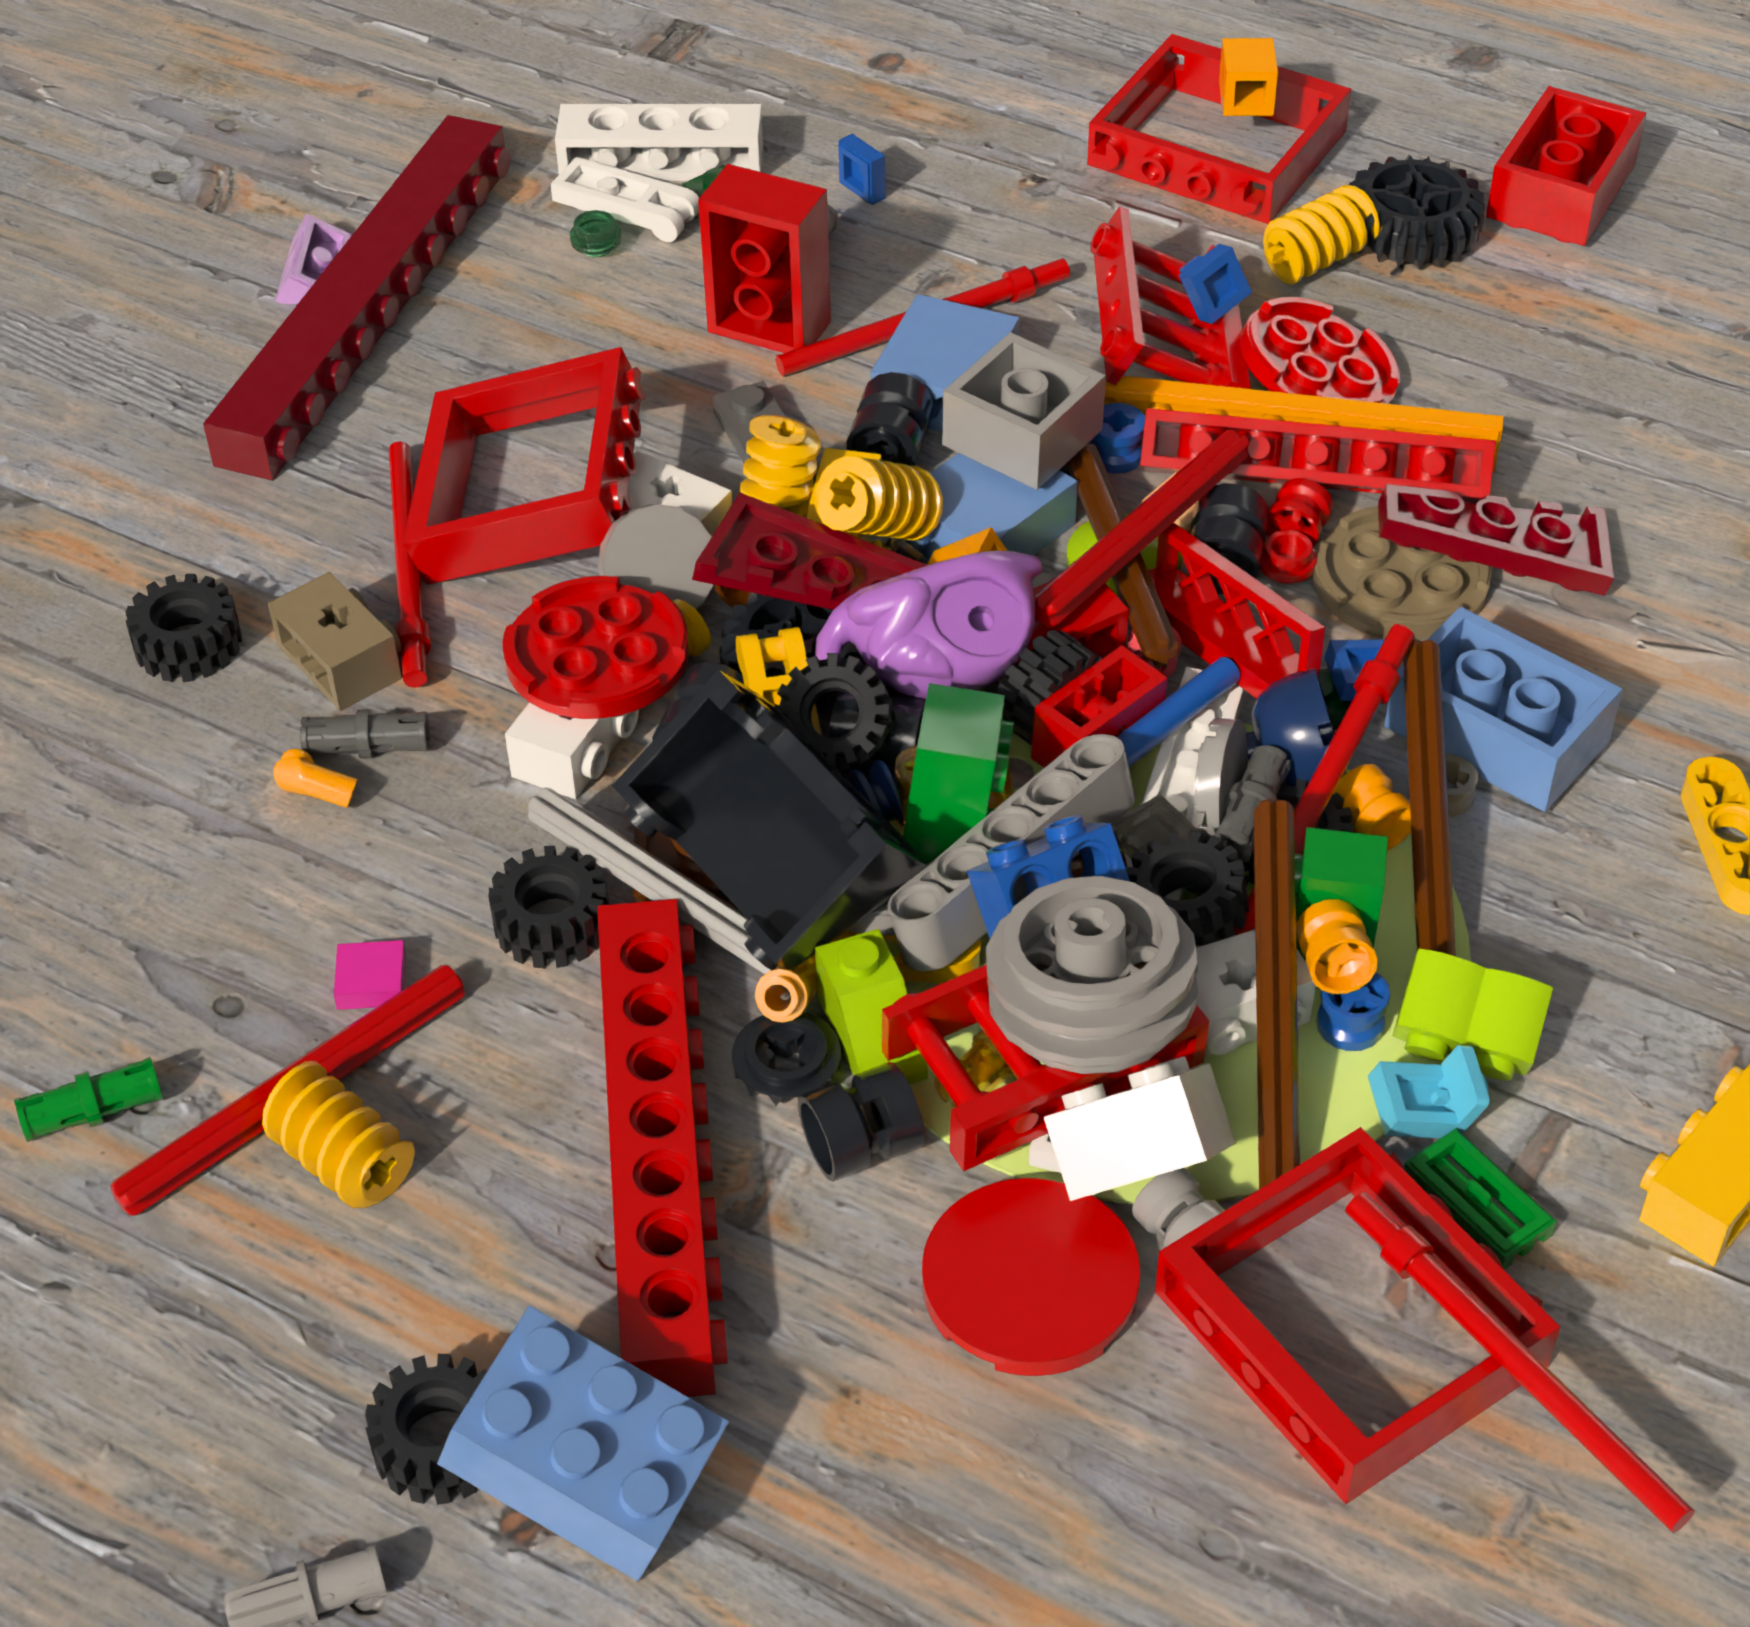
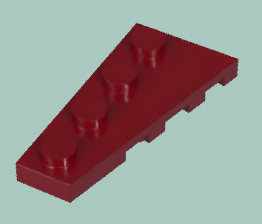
M1391 484L1385 485L1378 501L1379 537L1391 540L1399 546L1418 547L1448 555L1450 558L1460 562L1472 561L1503 569L1514 576H1529L1559 584L1571 591H1587L1602 596L1606 595L1614 580L1605 508L1587 506L1583 515L1563 513L1564 509L1561 503L1538 501L1534 510L1513 508L1510 506L1507 497L1485 495L1484 499L1478 501L1477 504L1467 503L1454 491Z
M740 492L698 557L692 580L834 610L845 599L864 587L928 565L839 530H832L826 525Z

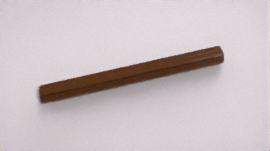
M1087 443L1066 464L1071 477L1078 481L1077 492L1096 539L1099 541L1126 517L1096 445ZM1139 552L1113 575L1112 579L1121 601L1129 609L1128 619L1144 659L1152 660L1156 667H1165L1169 659L1178 656L1180 648L1143 557Z
M1415 639L1403 659L1416 945L1417 951L1420 948L1456 956L1440 647L1433 640L1421 641Z
M1273 799L1260 801L1254 810L1259 1189L1300 1165L1294 808L1288 801Z

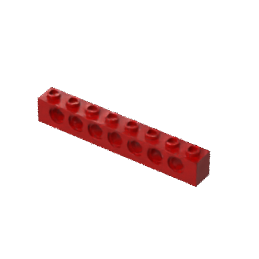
M677 899L597 906L621 1359L687 1397L715 1395L714 1365L728 1364L725 1320H710L709 1302L723 1301L720 1258H705L704 1241L718 1240L715 1197L701 1198L700 1182L713 1181L710 1139L696 1140L695 1129L696 1125L709 1124L706 1085L705 1083L692 1084L691 1070L704 1069L701 1028L688 1029L687 1017L700 1016L697 975L684 977L683 965L696 964L693 924L679 925ZM669 1192V1194L657 1195L660 1193ZM667 1251H675V1252H676V1253L670 1254V1255H660L661 1253L667 1252ZM670 1312L683 1313L676 1317H662V1315Z

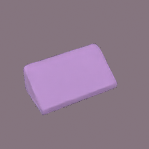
M305 214L292 239L275 302L280 304H298L352 234L312 215Z

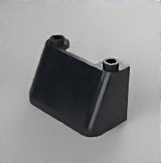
M720 670L714 673L612 785L629 804L623 810V813L636 828L651 838L659 831L665 836L674 839L748 919L744 923V928L750 935L744 945L761 964L770 970L776 969L778 966L794 970L815 954V947L831 943L887 902L901 886L928 866L918 851L779 709L757 692Z

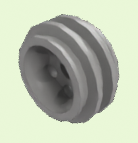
M1104 876L1066 878L1038 888L1016 904L1011 912L999 921L986 946L990 1015L1010 1042L1052 1068L1079 1074L1118 1072L1148 1061L1186 1029L1198 1002L1196 980L1198 958L1194 933L1176 910L1166 905L1160 896L1134 882Z

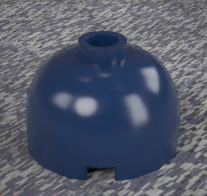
M1316 668L1304 672L1299 671L1272 682L1259 694L1252 708L1253 731L1246 733L1248 760H1250L1254 749L1259 746L1270 745L1284 751L1287 756L1283 761H1291V769L1286 776L1287 786H1295L1296 779L1307 780V787L1335 734Z

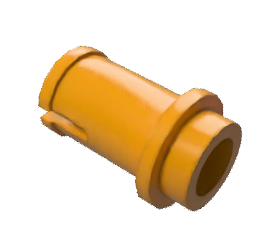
M802 964L794 970L786 968L770 970L760 978L756 985L755 1000L757 1007L764 1016L772 1021L781 1023L793 1021L803 1013L808 1003L817 994L816 975L811 973V975L805 977L803 973L808 967ZM786 987L790 992L791 997H789L786 1000L781 999V997L787 992L785 990Z

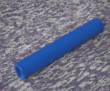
M1227 657L1218 658L1119 734L1117 738L1124 745L1128 766L1130 767L1237 684L1240 681V671L1236 664Z

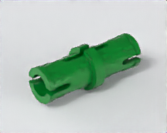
M148 1057L125 1067L90 1076L88 1071L74 1075V1082L42 1093L16 1098L14 1103L27 1142H30L52 1132L87 1122L90 1128L104 1124L103 1117L138 1105L141 1106L163 1100V1095L152 1059Z

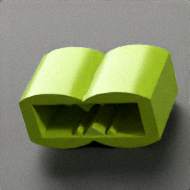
M1418 948L1392 1036L1405 1041L1404 1049L1409 1053L1436 1061L1444 1060L1446 1053L1450 1054L1458 1045L1472 1046L1481 1073L1484 1076L1509 1081L1512 1080L1514 1073L1526 1075L1533 1065L1553 987L1522 975L1485 968L1453 955Z

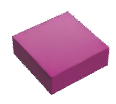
M404 940L337 944L334 999L337 1010L376 1008L405 989L406 950Z

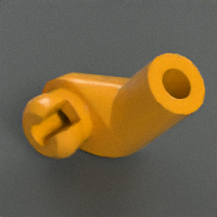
M301 749L285 751L280 761L275 763L273 769L274 779L283 791L314 797L347 809L358 782L357 778L314 764L312 757Z

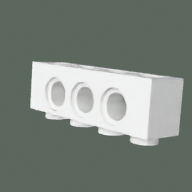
M560 104L555 135L558 172L560 174L575 157L660 181H689L710 169H715L722 165L726 166L727 164L761 172L763 154L761 104Z

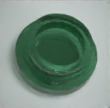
M601 210L586 211L578 215L569 234L571 246L579 253L589 257H603L615 250L622 241L621 228L615 223L614 217L610 213Z

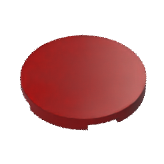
M1301 297L1274 298L1263 302L1260 309L1251 314L1240 334L1241 353L1250 371L1269 391L1390 404L1400 384V372L1392 352L1384 341L1369 327L1362 332L1345 320L1332 315L1334 306Z
M615 576L581 577L555 584L532 596V604L516 618L513 624L506 626L502 642L507 676L515 690L524 699L540 709L556 715L579 719H600L620 716L655 702L665 695L680 679L686 668L689 656L687 625L678 606L661 591L653 594L641 588L620 583V577Z
M1038 1178L1009 1179L983 1186L968 1193L941 1215L930 1232L922 1258V1290L925 1305L932 1322L947 1342L953 1340L967 1352L995 1364L996 1371L1021 1376L1053 1375L1067 1372L1092 1362L1103 1354L1104 1347L1113 1341L1123 1330L1131 1315L1134 1314L1138 1301L1140 1262L1135 1243L1126 1226L1108 1206L1092 1195L1070 1201L1065 1183Z

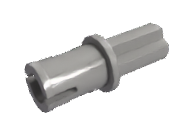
M375 1545L367 1547L366 1550L307 1568L304 1560L296 1562L297 1571L229 1591L224 1597V1606L229 1627H277L309 1617L312 1625L319 1622L318 1614L376 1596L383 1597L387 1595Z

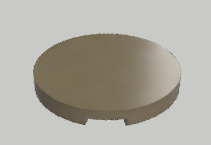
M1378 506L1358 510L1340 518V524L1331 530L1322 539L1320 544L1317 543L1315 548L1317 563L1314 567L1312 582L1323 605L1344 623L1374 636L1386 638L1392 625L1400 624L1406 626L1414 633V640H1425L1460 606L1478 615L1487 600L1491 581V566L1472 561L1460 562L1445 554L1418 547H1402L1391 540L1380 538Z

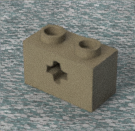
M331 572L268 602L277 646L339 711L402 679L397 653L401 652L402 646L395 629L387 620L379 621L368 610L360 593L354 588L347 589Z

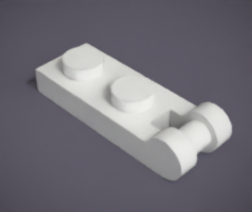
M575 157L551 183L552 201L569 205L582 211H589L617 219L623 223L651 229L654 235L664 242L674 241L684 230V222L692 221L699 213V197L688 188Z

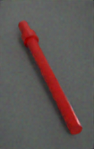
M1064 258L1032 269L1021 266L1004 272L1000 280L942 300L977 308H984L1008 299L1015 303L1033 297L1039 288L1069 279L1070 268ZM906 312L777 355L775 358L777 369L781 376L784 377L890 340Z
M397 441L392 443L388 449L399 621L394 629L402 646V650L398 654L402 657L403 682L409 687L417 688L427 682L426 655L431 649L430 627L423 620L420 572L402 544L414 492L411 448L407 443Z
M1400 624L1392 625L1375 659L1365 662L1354 683L1357 693L1294 810L1295 854H1302L1306 828L1316 827L1380 704H1385L1390 700L1400 680L1397 670L1415 638L1414 633L1406 626ZM1255 886L1248 897L1249 912H1245L1247 921L1243 929L1234 927L1235 935L1255 929Z
M1366 1192L1359 1193L1349 1202L1345 1213L1382 1248L1380 1257L1402 1279L1411 1277L1672 1533L1677 1532L1687 1524L1694 1515L1695 1510L1432 1256L1434 1248L1421 1234L1410 1225L1402 1227Z

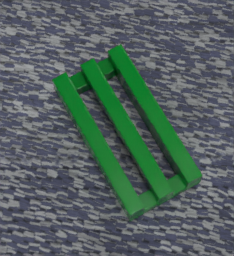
M1456 1128L1404 1162V1171L1427 1194H1433L1440 1198L1451 1212L1453 1220L1476 1243L1486 1245L1496 1254L1503 1270L1512 1265L1516 1254L1523 1257L1533 1250L1536 1240L1539 1239L1541 1242H1544L1553 1236L1557 1221ZM1449 1155L1475 1180L1469 1181L1444 1157ZM1492 1196L1498 1202H1500L1512 1215H1514L1524 1226L1519 1228L1493 1202H1491Z

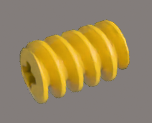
M1343 185L1331 193L1329 192L1316 200L1302 205L1301 208L1286 213L1285 216L1270 221L1264 232L1263 247L1267 263L1274 275L1283 283L1292 285L1301 281L1303 276L1313 275L1317 273L1318 269H1324L1331 266L1334 261H1340L1348 257L1349 253L1353 254L1362 250L1367 243L1365 219L1371 212L1375 220L1374 239L1379 233L1378 213L1372 200L1365 191L1358 187Z
M778 415L754 417L749 423V431L755 437L746 443V453L752 458H748L743 463V473L748 478L740 483V492L806 518L810 503L809 498L814 487L813 477L817 473L816 457L821 449L820 437L809 426L792 418Z
M844 456L834 460L827 466L817 482L814 498L818 516L822 523L832 530L916 541L928 536L938 526L943 508L940 486L930 472L918 466H908L906 464L879 461L859 456Z
M316 1061L303 1062L285 1074L270 1093L263 1109L262 1125L266 1136L279 1146H282L284 1151L292 1158L300 1161L302 1167L315 1177H319L320 1182L333 1192H337L338 1198L351 1208H367L380 1203L392 1195L405 1180L412 1167L415 1155L413 1142L400 1141L399 1130L389 1122H381V1115L370 1106L363 1107L362 1099L352 1091H345L344 1084L334 1076H327L326 1069Z

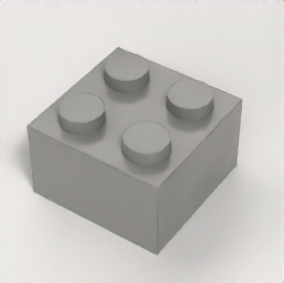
M1010 332L943 390L942 445L1038 490L1102 430L1106 375Z

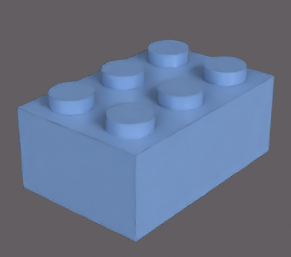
M1461 606L1427 639L1435 641L1440 647L1445 754L1457 755L1467 759L1478 771V777L1546 812L1610 742L1623 688ZM1402 664L1397 670L1400 680L1388 701L1384 727L1407 738L1404 665Z
M529 1305L453 1425L437 1464L638 1582L663 1542L729 1421Z

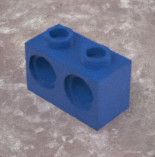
M1082 815L1069 816L1046 825L1043 828L1046 837L1026 845L1024 839H1018L989 849L986 852L988 862L967 870L989 938H991L999 921L1008 915L1017 904L1014 899V886L1021 875L1027 885L1026 897L1034 890L1066 878H1074L1071 865L1077 852L1081 854L1083 859V871L1080 877L1104 876L1130 882L1111 823L1084 822Z

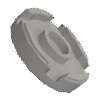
M658 504L638 507L626 515H622L610 526L600 544L598 571L600 576L620 577L621 584L641 588L653 594L661 591L672 601L676 599L683 600L697 609L704 603L713 587V584L692 580L695 563L711 539V535L698 518L679 507Z
M1213 719L1208 726L1210 731L1216 732V736H1206L1204 743H1201L1195 775L1194 805H1197V813L1206 814L1207 825H1198L1196 827L1197 832H1202L1203 843L1205 844L1212 835L1216 834L1219 825L1222 823L1227 810L1226 796L1230 788L1235 783L1240 782L1246 771L1248 743L1246 729L1241 719Z

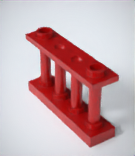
M1119 206L1108 224L1102 223L1099 225L1090 246V251L1094 254L1102 334L1100 354L1104 357L1106 382L1116 386L1132 362L1181 382L1251 389L1248 366L1240 349L1242 325L1239 305L1234 306L1213 324L1206 323L1198 319L1187 293L1185 294L1137 274L1135 265L1182 284L1179 274H1181L1179 269L1186 262L1133 241L1129 209ZM1212 245L1207 251V253L1216 246ZM1139 299L1188 318L1190 327L1141 308ZM1143 333L1192 352L1195 362L1145 343Z
M986 964L921 993L907 994L899 998L893 1005L883 1008L882 1053L890 1061L917 1049L957 1106L951 1109L949 1151L964 1172L1048 1134L1044 1117L1065 1109L1062 1095L1103 1083L1106 1096L1132 1088L1128 1075L1183 1056L1186 1057L1189 1069L1204 1063L1210 1020L1199 1006L1196 1005L1184 1031L1148 1061L1118 1072L1079 1074L1052 1068L1041 1064L1039 1060L1010 1042L990 1015ZM978 1023L1018 1080L991 1092H981L943 1037Z

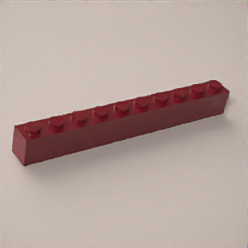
M451 115L445 117L203 423L213 467L273 481L284 465L295 457L300 444L312 428L320 424L324 412L336 396L346 389L351 376L363 360H367L370 357L375 344L387 328H391L394 325L400 311L409 299L418 293L421 283L433 267L440 264L445 251L454 239L463 233L466 223L478 207H482L485 204L490 191L500 178L506 176L510 166V152L508 148H505L503 126Z

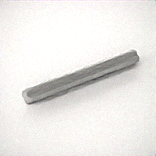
M544 787L536 796L530 799L527 805L529 820L573 849H577L582 855H589L597 865L652 901L677 899L679 919L689 925L693 924V928L763 974L770 971L744 945L750 935L744 928V923L748 919L742 912L553 789Z

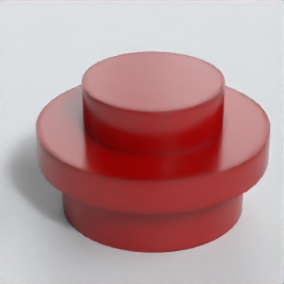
M1293 530L1278 531L1270 535L1262 547L1260 571L1269 579L1279 583L1292 584L1301 582L1313 575L1314 567L1317 563V553L1312 546L1311 540L1306 535Z

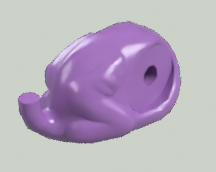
M979 552L937 562L864 587L845 599L832 611L816 637L815 656L819 660L827 659V653H838L840 655L843 646L848 643L855 644L867 667L870 666L884 684L902 694L925 699L929 683L970 690H978L1005 678L1007 676L1005 671L1011 664L1015 667L1021 660L1019 657L1024 647L1028 648L1035 627V597L1032 580L1043 571L1042 564L1036 556L1019 552Z

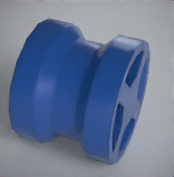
M1109 403L1104 405L1102 430L1089 443L1096 445L1108 473H1127L1140 466L1145 415L1138 408L1129 404Z
M1375 972L1367 984L1347 994H1332L1321 990V1004L1316 1022L1318 1032L1327 1043L1345 1051H1362L1373 1047L1381 1039L1385 1026L1384 1014L1390 1000L1389 985L1382 975Z

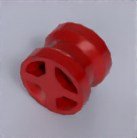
M1295 478L1285 482L1276 495L1275 503L1269 509V523L1266 535L1269 537L1278 531L1293 530L1306 535L1314 547L1321 536L1322 527L1328 522L1333 513L1334 504L1331 495L1320 484L1305 478Z

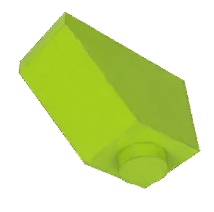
M879 928L815 947L817 999L830 1027L839 1039L841 1050L853 1076L884 1063L892 1062L902 1071L909 1084L928 1079L926 1061L917 1049L890 1061L882 1053V1009L893 1005L899 998L907 995L903 976Z

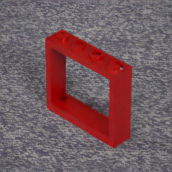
M1171 34L1089 122L1087 165L1269 224L1346 132L1352 89L1277 66L1278 77L1274 116L1259 117L1304 130V132L1269 173L1136 131L1172 90L1222 105L1219 87L1221 48ZM1177 54L1185 56L1184 65L1179 64ZM1323 99L1329 101L1324 108H1322ZM1253 182L1265 185L1266 189L1263 191L1254 188Z
M622 347L435 392L402 543L427 585L600 546L612 523L622 515H625V511L630 510L629 481L630 476H634L636 473V462L633 452L635 438H639L641 435L640 402L645 400L646 395L640 385L641 371L637 367H631ZM596 408L584 490L461 518L477 436Z
M1361 1127L1160 1250L1155 1293L1345 1504H1348L1513 1392L1521 1384L1490 1356L1369 1438H1366L1218 1277L1220 1274L1346 1195L1352 1193L1356 1196L1361 1192H1366L1402 1227L1410 1225L1433 1246L1432 1256L1547 1368L1549 1367L1560 1326L1541 1308L1543 1301L1535 1295L1527 1294L1503 1270L1496 1254L1486 1245L1476 1243L1453 1220L1452 1214L1445 1203L1437 1196L1427 1194L1404 1171L1403 1165L1393 1152L1388 1155Z

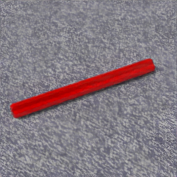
M1226 430L1034 596L1035 622L1041 621L1047 628H1053L1063 621L1248 457L1246 449L1250 444L1248 438L1245 435L1239 436L1234 430Z
M440 965L113 1180L110 1188L117 1204L129 1216L138 1215L264 1131L262 1125L263 1109L268 1097L279 1080L292 1068L303 1062L316 1061L326 1069L327 1076H334L338 1080L342 1079L462 999L465 991L461 978L449 965Z

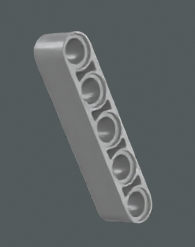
M1097 734L1082 738L1074 743L890 897L887 907L904 964L910 969L917 971H933L943 968L953 962L987 933L967 870L988 862L986 852L989 849L1018 839H1024L1026 845L1046 837L1043 829L1046 825L1074 815H1082L1084 822L1111 823L1112 826L1131 809L1135 802V793L1125 748L1120 739L1112 735ZM1022 875L1017 879L1014 886V899L1017 904L1027 894V885Z

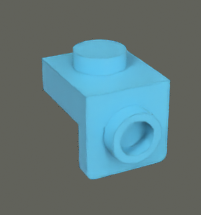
M1456 1046L1440 1065L1380 1061L1368 1075L1385 1136L1442 1138L1455 1128L1463 1134L1488 1107L1490 1102L1487 1080L1483 1073H1481L1472 1046Z

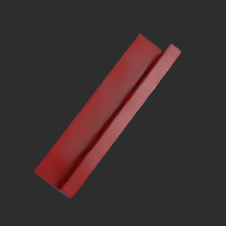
M1174 522L1158 536L1156 568L1150 569L1148 572L1170 625L1179 633L1184 646L1210 665L1220 657H1227L1232 660L1240 671V681L1237 685L1256 699L1272 682L1287 675L1316 668L1319 677L1325 626ZM1178 551L1182 554L1190 574L1189 577L1177 569ZM1211 574L1218 578L1227 603L1219 599L1210 577ZM1247 601H1251L1256 605L1265 627L1264 630L1257 626ZM1287 627L1301 637L1299 655L1295 653L1286 631Z

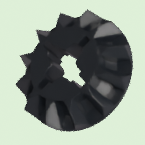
M803 1012L793 1021L783 1023L772 1021L762 1015L748 1023L735 1039L732 1049L735 1078L741 1079L745 1083L750 1097L758 1094L767 1095L775 1106L778 1105L782 1098L797 1097L799 1099L801 1095L830 1085L835 1072L841 1070L839 1039L826 1022L806 1012ZM794 1053H799V1065L797 1067L790 1063H785L779 1068L775 1067L774 1055L779 1054L782 1057L788 1058Z

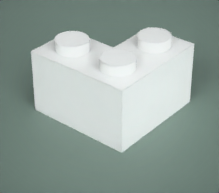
M1183 1056L1128 1075L1132 1088L1106 1096L1103 1083L1062 1095L1065 1109L1045 1116L1044 1120L1070 1201L1206 1161L1235 1145L1236 1142L1210 1063L1189 1069L1186 1057Z

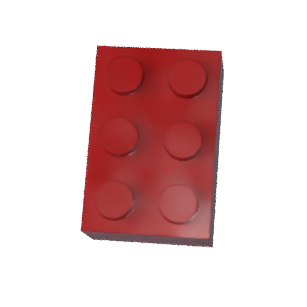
M1548 86L1494 165L1486 218L1503 222L1512 228H1524L1548 235L1560 242L1585 246L1636 165L1646 112Z
M727 164L698 199L707 330L712 334L781 353L815 343L831 323L827 189Z

